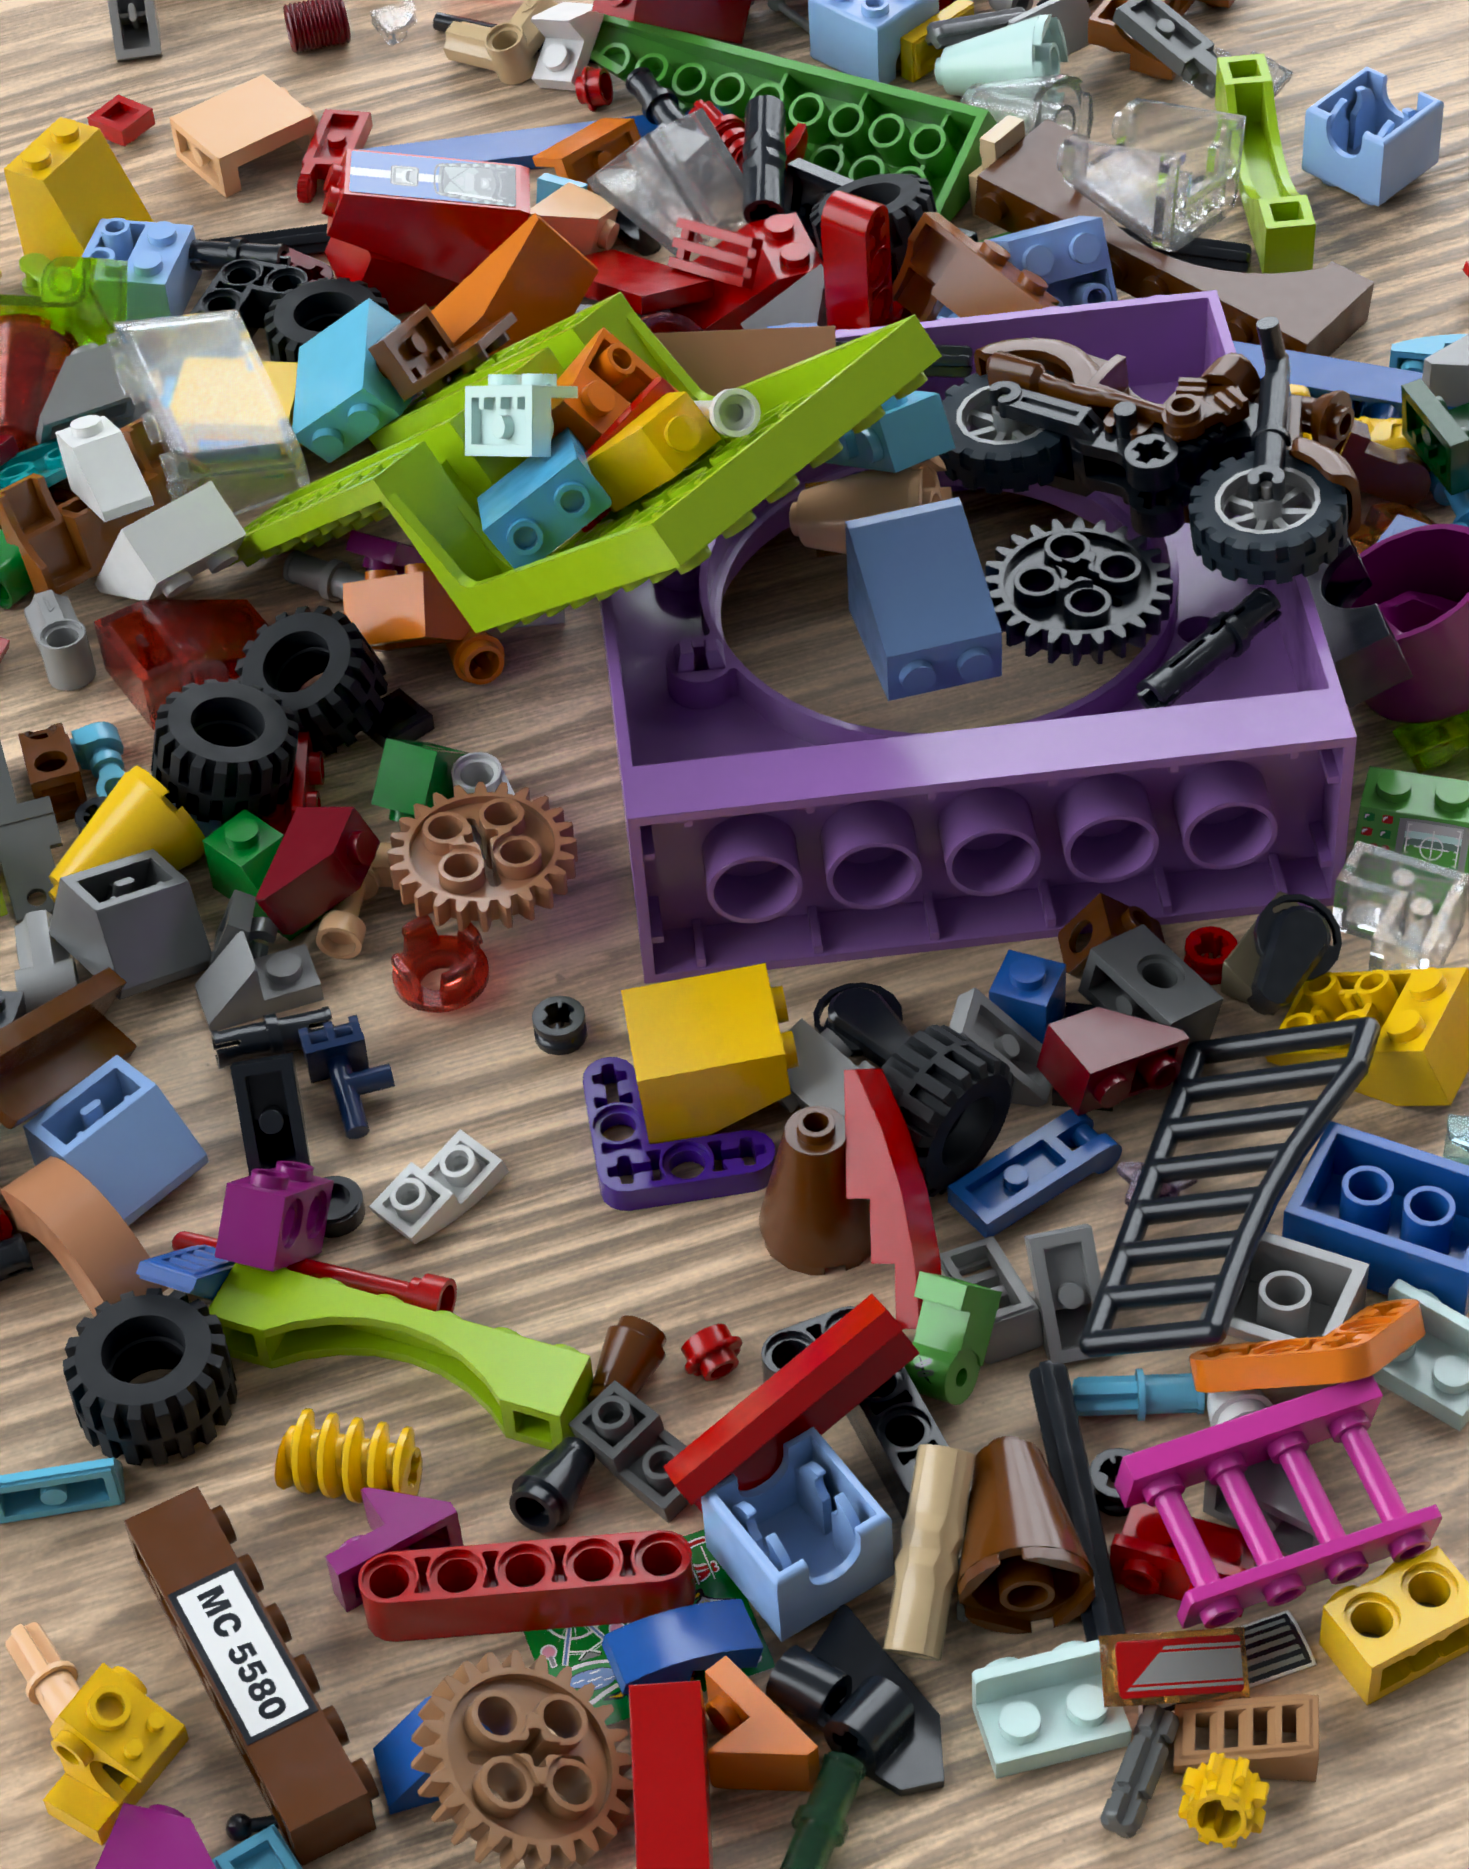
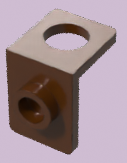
M1100 892L1058 933L1063 962L1066 964V973L1077 976L1085 968L1091 948L1142 924L1165 944L1159 921L1149 916L1143 909L1137 906H1128ZM1091 923L1093 927L1092 937L1086 948L1077 953V937L1081 930Z

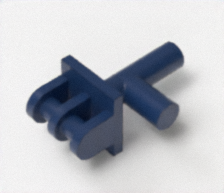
M357 1015L349 1016V1023L333 1026L332 1021L323 1023L324 1029L308 1033L306 1027L298 1029L311 1083L330 1079L346 1137L349 1139H359L366 1136L370 1129L360 1095L395 1087L390 1064L387 1063L369 1068L365 1038Z

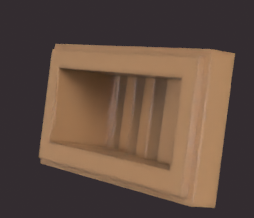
M1286 1694L1175 1704L1174 1713L1179 1719V1727L1174 1738L1173 1774H1185L1188 1767L1198 1769L1202 1762L1208 1765L1211 1753L1216 1752L1217 1754L1224 1753L1225 1758L1237 1760L1241 1756L1242 1758L1249 1759L1250 1771L1252 1774L1258 1773L1260 1779L1316 1782L1319 1761V1695ZM1195 1727L1209 1728V1749L1195 1750ZM1224 1729H1238V1747L1224 1748ZM1253 1730L1267 1731L1266 1745L1253 1746ZM1282 1732L1296 1733V1742L1282 1743Z

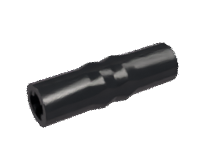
M771 95L756 96L745 107V133L742 148L744 162L742 170L744 177L743 215L747 223L767 219L777 214L785 215V178L787 175L785 165L787 159L785 146L786 110L784 103Z

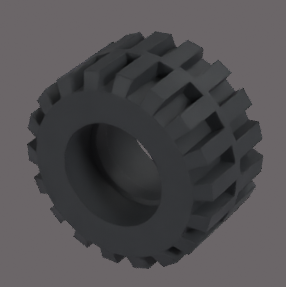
M890 173L861 178L837 188L820 199L821 201L812 208L810 221L822 261L821 216L826 201L833 192L837 190L884 204L888 208L892 281L896 280L907 251L908 237L924 212H937L929 182L913 174Z
M338 277L337 279L319 278L318 281L310 283L306 281L298 284L295 289L286 290L280 294L281 299L274 300L270 304V312L265 314V331L271 362H298L300 346L368 298L389 312L386 298H382V294L377 288H368V283L360 280L352 282L349 278Z
M308 606L297 608L293 615L289 616L284 612L275 616L276 622L269 627L266 624L256 631L259 635L256 640H248L242 649L246 657L237 661L235 671L240 677L236 680H240V684L247 686L251 684L258 685L264 688V693H274L281 698L282 706L290 707L295 714L294 722L298 723L299 732L310 733L313 752L322 751L325 756L337 753V746L343 743L349 747L358 741L355 736L361 730L368 732L374 725L371 717L373 714H381L385 703L380 696L387 694L388 683L383 677L386 671L382 662L354 622H351L347 615L340 611L333 614L329 607L318 606L312 612ZM323 673L314 684L300 690L307 681Z
M217 679L204 680V684L201 685L190 683L182 686V693L173 691L166 697V704L160 705L155 722L151 771L152 776L169 791L165 797L171 803H176L177 810L183 806L189 814L197 815V820L209 823L210 820L221 821V825H224L244 809L258 817V814L269 816L276 811L277 804L283 805L288 799L289 790L292 789L299 727L298 723L294 722L295 714L291 708L282 706V699L274 693H264L263 687L255 684L250 686L240 684V680L228 679V682H218Z
M936 1024L912 1035L891 1055L882 1067L907 1124L929 1197H934L938 1193L941 1195L946 1193L947 1186L965 1176L979 1165L993 1146L1004 1125L1014 1092L1012 1090L1014 1084L1013 1073L1010 1072V1067L1005 1062L945 1025L940 1027Z
M147 1288L146 1295L135 1296L133 1291L120 1294L121 1301L112 1305L105 1301L95 1308L97 1315L93 1319L84 1317L76 1326L78 1336L70 1337L65 1347L67 1359L63 1360V1372L80 1428H83L86 1439L93 1447L101 1446L103 1455L109 1458H118L124 1454L127 1464L141 1466L144 1459H153L154 1465L169 1463L168 1456L180 1453L182 1459L195 1453L194 1445L199 1442L208 1445L217 1437L215 1426L227 1425L232 1416L230 1405L236 1404V1377L222 1324L216 1314L210 1315L208 1305L199 1299L189 1303L187 1293L174 1290L169 1296L163 1295L161 1288ZM157 1369L172 1370L166 1376L152 1382L142 1384L129 1383L145 1372Z

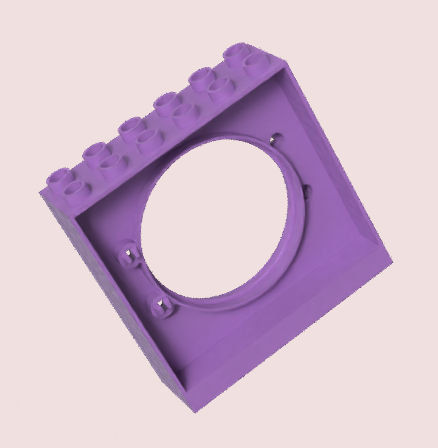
M1217 290L1174 295H1154L1146 298L1063 307L1051 306L1036 310L962 318H942L934 321L920 322L934 344L968 345L972 348L973 367L971 375L976 373L974 358L976 349L998 341L1015 338L1036 337L1062 340L1082 349L1089 355L1108 361L1116 354L1125 356L1129 388L1140 398L1157 404H1163L1176 391L1179 377L1199 378L1216 359L1231 352L1236 353ZM886 326L852 330L839 329L836 330V341H851ZM927 377L928 380L915 391L939 393L941 400L944 401L945 392L954 384L958 387L964 384V378ZM823 463L816 468H812L810 464H807L795 474L800 481L797 487L775 502L768 503L766 498L752 509L756 519L730 538L725 539L720 534L707 545L712 552L711 556L691 571L680 575L678 570L654 584L648 579L629 592H625L621 588L608 598L599 601L645 984L678 980L766 963L767 970L1058 937L1059 931L1100 892L1128 906H1137L1143 909L1149 916L1158 920L1160 925L1260 914L1279 891L1286 894H1303L1319 900L1325 906L1341 905L1357 736L1308 579L1299 574L1293 576L1292 582L1277 584L1276 580H1264V585L1248 584L1247 579L1238 578L1236 581L1228 580L1222 577L1220 570L1216 569L1212 572L1206 568L1202 562V555L1196 556L1193 550L1189 523H1184L1172 535L1162 538L1147 537V550L1160 548L1162 551L1161 563H1169L1171 566L1170 579L1173 580L1172 604H1170L1169 620L1161 621V633L1158 636L1152 635L1146 647L1142 649L1127 667L1089 695L1056 711L1015 724L935 733H906L844 722L806 708L773 690L752 674L727 645L721 621L723 596L743 565L763 545L790 527V507L793 502H797L800 492L804 489L869 469ZM945 471L937 472L940 487H951L952 492L970 490L962 487L961 480L957 479L954 482L945 475ZM1038 483L1030 485L1029 491L1015 493L1048 502L1070 511L1095 525L1101 519L1106 520L1107 532L1113 533L1118 528L1127 526L1128 540L1142 536L1133 529L1130 506L1125 504L1120 496L1094 491L1087 497L1048 485L1040 487ZM1002 489V491L1014 493L1013 489ZM1257 587L1266 588L1277 597L1281 604V608L1278 610L1282 612V615L1278 620L1254 636L1250 647L1241 656L1230 657L1171 706L1146 709L1137 697V693L1140 692L1136 690L1137 684L1159 669L1189 642L1201 635L1207 629L1208 621L1218 612H1228L1230 609H1233ZM1297 902L1300 906H1303V905H1304V906H1307V907H1309V908H1313V907H1311V906H1308V905H1305V904H1302V903ZM1092 924L1086 925L1079 934L1092 933Z

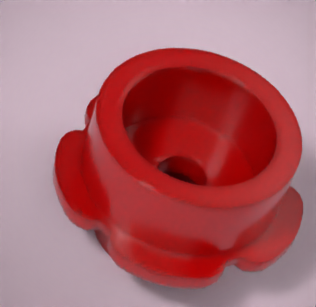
M584 67L581 76H578L575 81L576 95L581 104H588L589 110L596 112L597 107L610 105L613 101L611 76L606 68Z
M715 1324L695 1333L681 1348L687 1360L684 1367L686 1373L693 1374L694 1376L703 1375L705 1381H714L726 1376L739 1364L736 1356L741 1351L742 1339L739 1336H732L726 1324Z

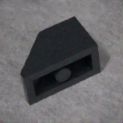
M293 1052L234 1062L230 1069L249 1176L253 1169L275 1168L278 1161H294L311 1166L304 1112Z

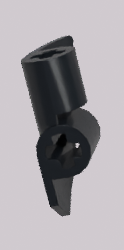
M842 1605L838 1608L830 1624L811 1652L798 1645H794L784 1652L770 1674L765 1694L777 1706L822 1731L829 1748L841 1761L899 1796L944 1787L940 1714L886 1651L883 1650L848 1605Z

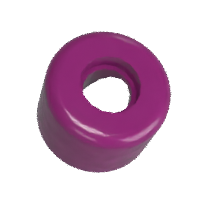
M1457 524L1425 525L1402 531L1381 540L1359 554L1373 586L1365 591L1351 608L1373 604L1378 605L1401 647L1413 677L1364 702L1379 716L1406 724L1436 722L1464 713L1469 710V527Z

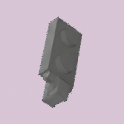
M1129 0L1116 8L1112 19L1115 24L1179 77L1182 76L1183 80L1187 82L1192 81L1194 88L1211 99L1215 97L1217 55L1213 51L1215 44L1162 0Z

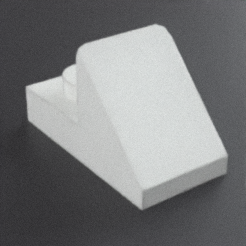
M562 2L531 18L532 23L545 37L532 76V80L539 88L576 91V78L581 76L583 68L588 65L604 14L592 11L593 4Z

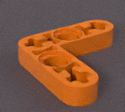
M1396 1299L1363 1308L1326 1336L1218 1345L1192 1353L1189 1356L1195 1390L1202 1393L1344 1383L1360 1380L1377 1373L1424 1337L1426 1332L1420 1302L1416 1299Z

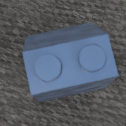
M959 497L845 521L849 611L888 701L1002 676V631Z

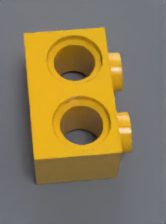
M1438 1545L1415 1558L1406 1559L1398 1563L1393 1562L1377 1578L1359 1587L1357 1585L1346 1586L1331 1596L1327 1603L1323 1605L1319 1644L1365 1704L1369 1705L1469 1651V1583ZM1427 1602L1437 1607H1425L1418 1603ZM1369 1632L1377 1634L1380 1637L1368 1638L1360 1635L1359 1633Z

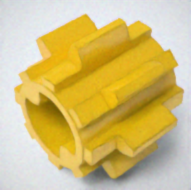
M1213 1752L1210 1755L1208 1765L1202 1762L1198 1769L1191 1767L1186 1769L1181 1789L1186 1794L1182 1796L1178 1816L1181 1819L1187 1820L1189 1828H1196L1199 1833L1198 1841L1209 1845L1210 1841L1222 1843L1223 1848L1231 1847L1233 1849L1237 1848L1240 1836L1246 1839L1250 1832L1261 1833L1266 1815L1262 1806L1266 1805L1270 1786L1268 1782L1260 1781L1258 1773L1252 1774L1249 1769V1759L1239 1756L1235 1760L1225 1758L1224 1753L1217 1754Z

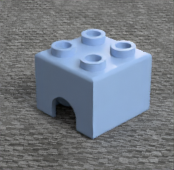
M808 0L810 56L842 73L889 84L896 79V62L901 52L900 38L939 12V0Z
M1366 66L1306 110L1302 170L1320 178L1328 186L1338 187L1359 197L1360 201L1367 205L1379 207L1438 163L1444 102L1420 92L1418 93L1417 109L1407 107L1401 112L1394 107L1388 97L1387 76Z
M814 1426L783 1444L784 1456L781 1465L763 1484L750 1490L740 1491L738 1490L737 1477L732 1473L701 1497L706 1548L781 1642L894 1575L892 1519Z

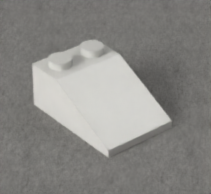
M209 481L121 529L95 582V586L100 593L147 602L162 593L167 598H172L194 583L192 577L207 568L214 574L236 561L239 557L237 550L247 534L213 482Z

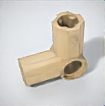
M525 0L509 22L498 24L492 28L465 21H453L446 30V41L443 47L448 60L496 71L500 81L507 85L523 83L533 75L536 67L534 55L545 41L544 35L532 23L531 18L559 3L553 0Z

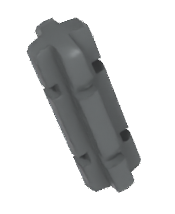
M1152 1704L1145 1707L1144 1712L1139 1716L1133 1732L1134 1738L1132 1743L1128 1744L1113 1783L1112 1795L1107 1799L1100 1817L1101 1824L1106 1830L1115 1832L1123 1838H1132L1137 1830L1141 1828L1148 1809V1800L1152 1799L1169 1754V1744L1173 1743L1179 1727V1719L1174 1712L1164 1710L1159 1705Z

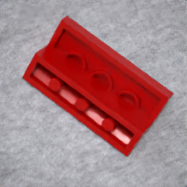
M870 1294L663 1467L674 1486L690 1505L695 1504L701 1512V1497L732 1473L737 1477L738 1490L746 1491L756 1488L767 1481L781 1465L784 1456V1443L813 1426L820 1435L824 1434L919 1355L920 1352L904 1334L903 1328L873 1294Z

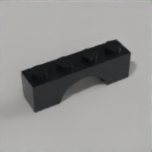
M1348 537L1344 548L1338 547L1336 559L1329 565L1323 562L1319 565V571L1308 576L1307 579L1348 707L1352 708L1413 677L1401 647L1378 605L1373 604L1351 608L1354 602L1373 584L1351 538Z

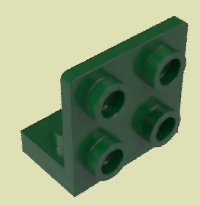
M1421 378L1401 385L1402 435L1451 496L1468 490L1469 403L1448 410L1444 399L1439 395L1435 396Z

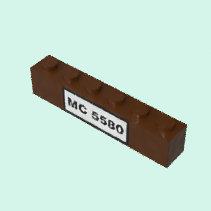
M196 1486L124 1520L136 1561L271 1815L274 1816L288 1847L301 1867L377 1829L370 1801L379 1797V1792L372 1774L362 1758L352 1763L343 1749V1746L350 1743L346 1729L333 1705L321 1709L313 1694L320 1691V1686L307 1657L302 1653L293 1658L285 1643L291 1641L292 1636L276 1603L265 1607L257 1593L264 1590L261 1577L248 1553L237 1558L230 1544L236 1542L237 1538L223 1507L219 1505L210 1509L199 1487Z

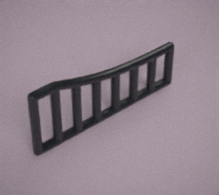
M1361 1017L1195 1041L1187 1046L1181 1063L1180 1073L1173 1082L1079 1340L1080 1351L1085 1356L1095 1358L1214 1346L1224 1342L1255 1254L1280 1199L1307 1154L1369 1071L1381 1031L1380 1024L1375 1018ZM1350 1044L1347 1056L1342 1058L1202 1077L1206 1064ZM1327 1085L1315 1100L1188 1116L1192 1103ZM1295 1128L1285 1143L1173 1157L1177 1144L1181 1142ZM1267 1171L1259 1186L1159 1198L1164 1183ZM1244 1214L1237 1230L1143 1241L1149 1225ZM1225 1258L1221 1271L1217 1275L1128 1284L1133 1268ZM1209 1302L1203 1320L1112 1329L1117 1313L1121 1311Z

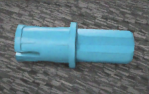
M1136 1368L1135 1375L1078 1377L1074 1379L1072 1385L1077 1414L1079 1416L1137 1415L1138 1421H1145L1146 1414H1204L1205 1393L1195 1390L1192 1373L1144 1375L1142 1368Z

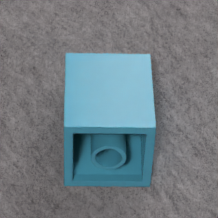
M370 298L299 347L291 437L328 463H331L399 417L416 396L415 394L404 401L390 380L380 373L374 357L368 350L401 322Z

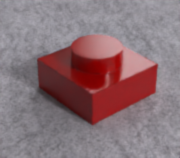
M119 94L87 117L89 125L100 128L105 139L123 147L136 140L137 137L155 125L152 108Z

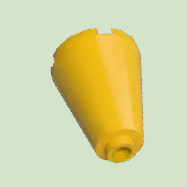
M136 765L123 774L51 872L49 879L54 887L48 894L55 903L61 877L150 849H154L179 871L201 859L202 855L205 854L202 842L205 836L183 806L177 810L165 797L169 791L149 772Z

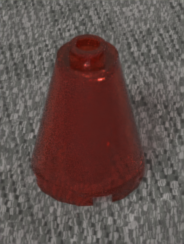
M24 313L0 316V435H14L19 452L39 445L36 440V433L40 414L66 357L70 356L75 349L80 347L74 335L67 329H65V334L62 335L51 329V320L42 316Z

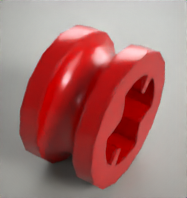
M1200 927L1192 931L1186 938L1184 962L1210 985L1221 984L1223 963L1238 944L1237 940L1229 931L1221 927ZM1209 953H1213L1214 959L1209 958Z

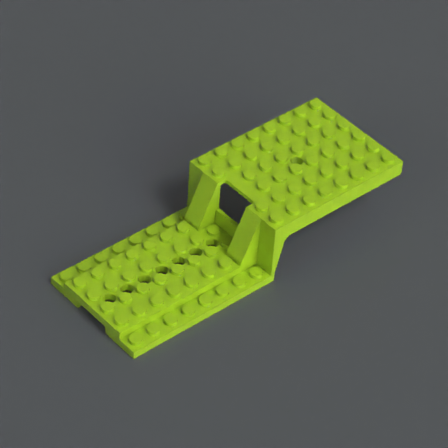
M619 292L490 355L486 361L467 374H464L462 371L451 378L452 381L432 396L426 398L424 393H422L410 402L399 417L368 437L377 449V453L290 492L246 525L243 529L247 535L237 550L239 557L231 565L243 561L246 567H249L263 557L268 559L274 554L277 556L293 548L294 550L305 552L314 545L319 547L333 537L338 539L353 528L357 531L373 520L378 522L392 514L474 632L479 633L497 627L500 633H503L520 621L527 625L545 613L548 617H552L569 605L573 609H577L595 596L599 601H602L621 588L625 592H629L648 579L654 584L678 570L680 575L691 571L711 556L712 552L707 545L720 534L727 539L750 525L756 519L752 509L766 498L768 503L775 502L797 487L800 481L795 474L807 464H810L812 468H816L838 454L843 449L838 439L852 429L857 434L879 421L886 414L881 406L893 395L897 400L902 399L921 387L928 380L923 371L942 357L916 315H912L739 386L737 388L752 393L760 405V421L751 433L742 437H729L722 435L715 429L721 440L677 476L617 512L611 510L592 530L585 533L580 530L545 558L514 569L483 532L477 497L528 457L465 456V386H488V374H557L558 380L594 335L605 327L679 392L686 391L693 401H712L715 397L708 395L698 387L634 312L623 294Z

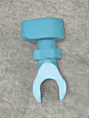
M95 722L71 731L73 738L70 739L76 761L80 763L81 769L91 770L92 775L98 779L96 784L97 797H107L125 773L123 771L124 762L121 757L124 746L118 730L113 724L109 722Z

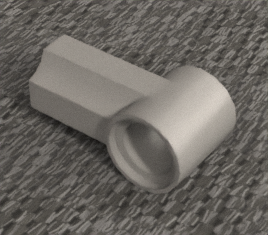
M52 589L34 594L30 605L24 608V614L42 656L49 683L52 687L63 691L77 690L87 686L93 681L96 675V668L85 626L78 621L68 596L58 595Z
M46 909L26 913L24 920L14 926L17 957L20 969L14 972L17 991H24L26 1013L80 984L74 959L49 934L52 914Z

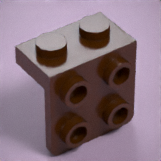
M424 304L409 314L368 350L374 357L380 373L390 380L404 401L420 391L428 398L452 381L451 378L461 371L464 374L472 371L490 357V353L505 344L510 339L506 330L517 321V318L511 311L459 345L454 346L428 306Z

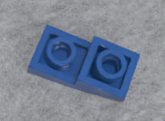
M741 1599L693 1604L651 1615L605 1634L602 1642V1647L622 1694H629V1685L690 1681L693 1671L707 1670L724 1656H727L738 1668L757 1667L764 1648Z

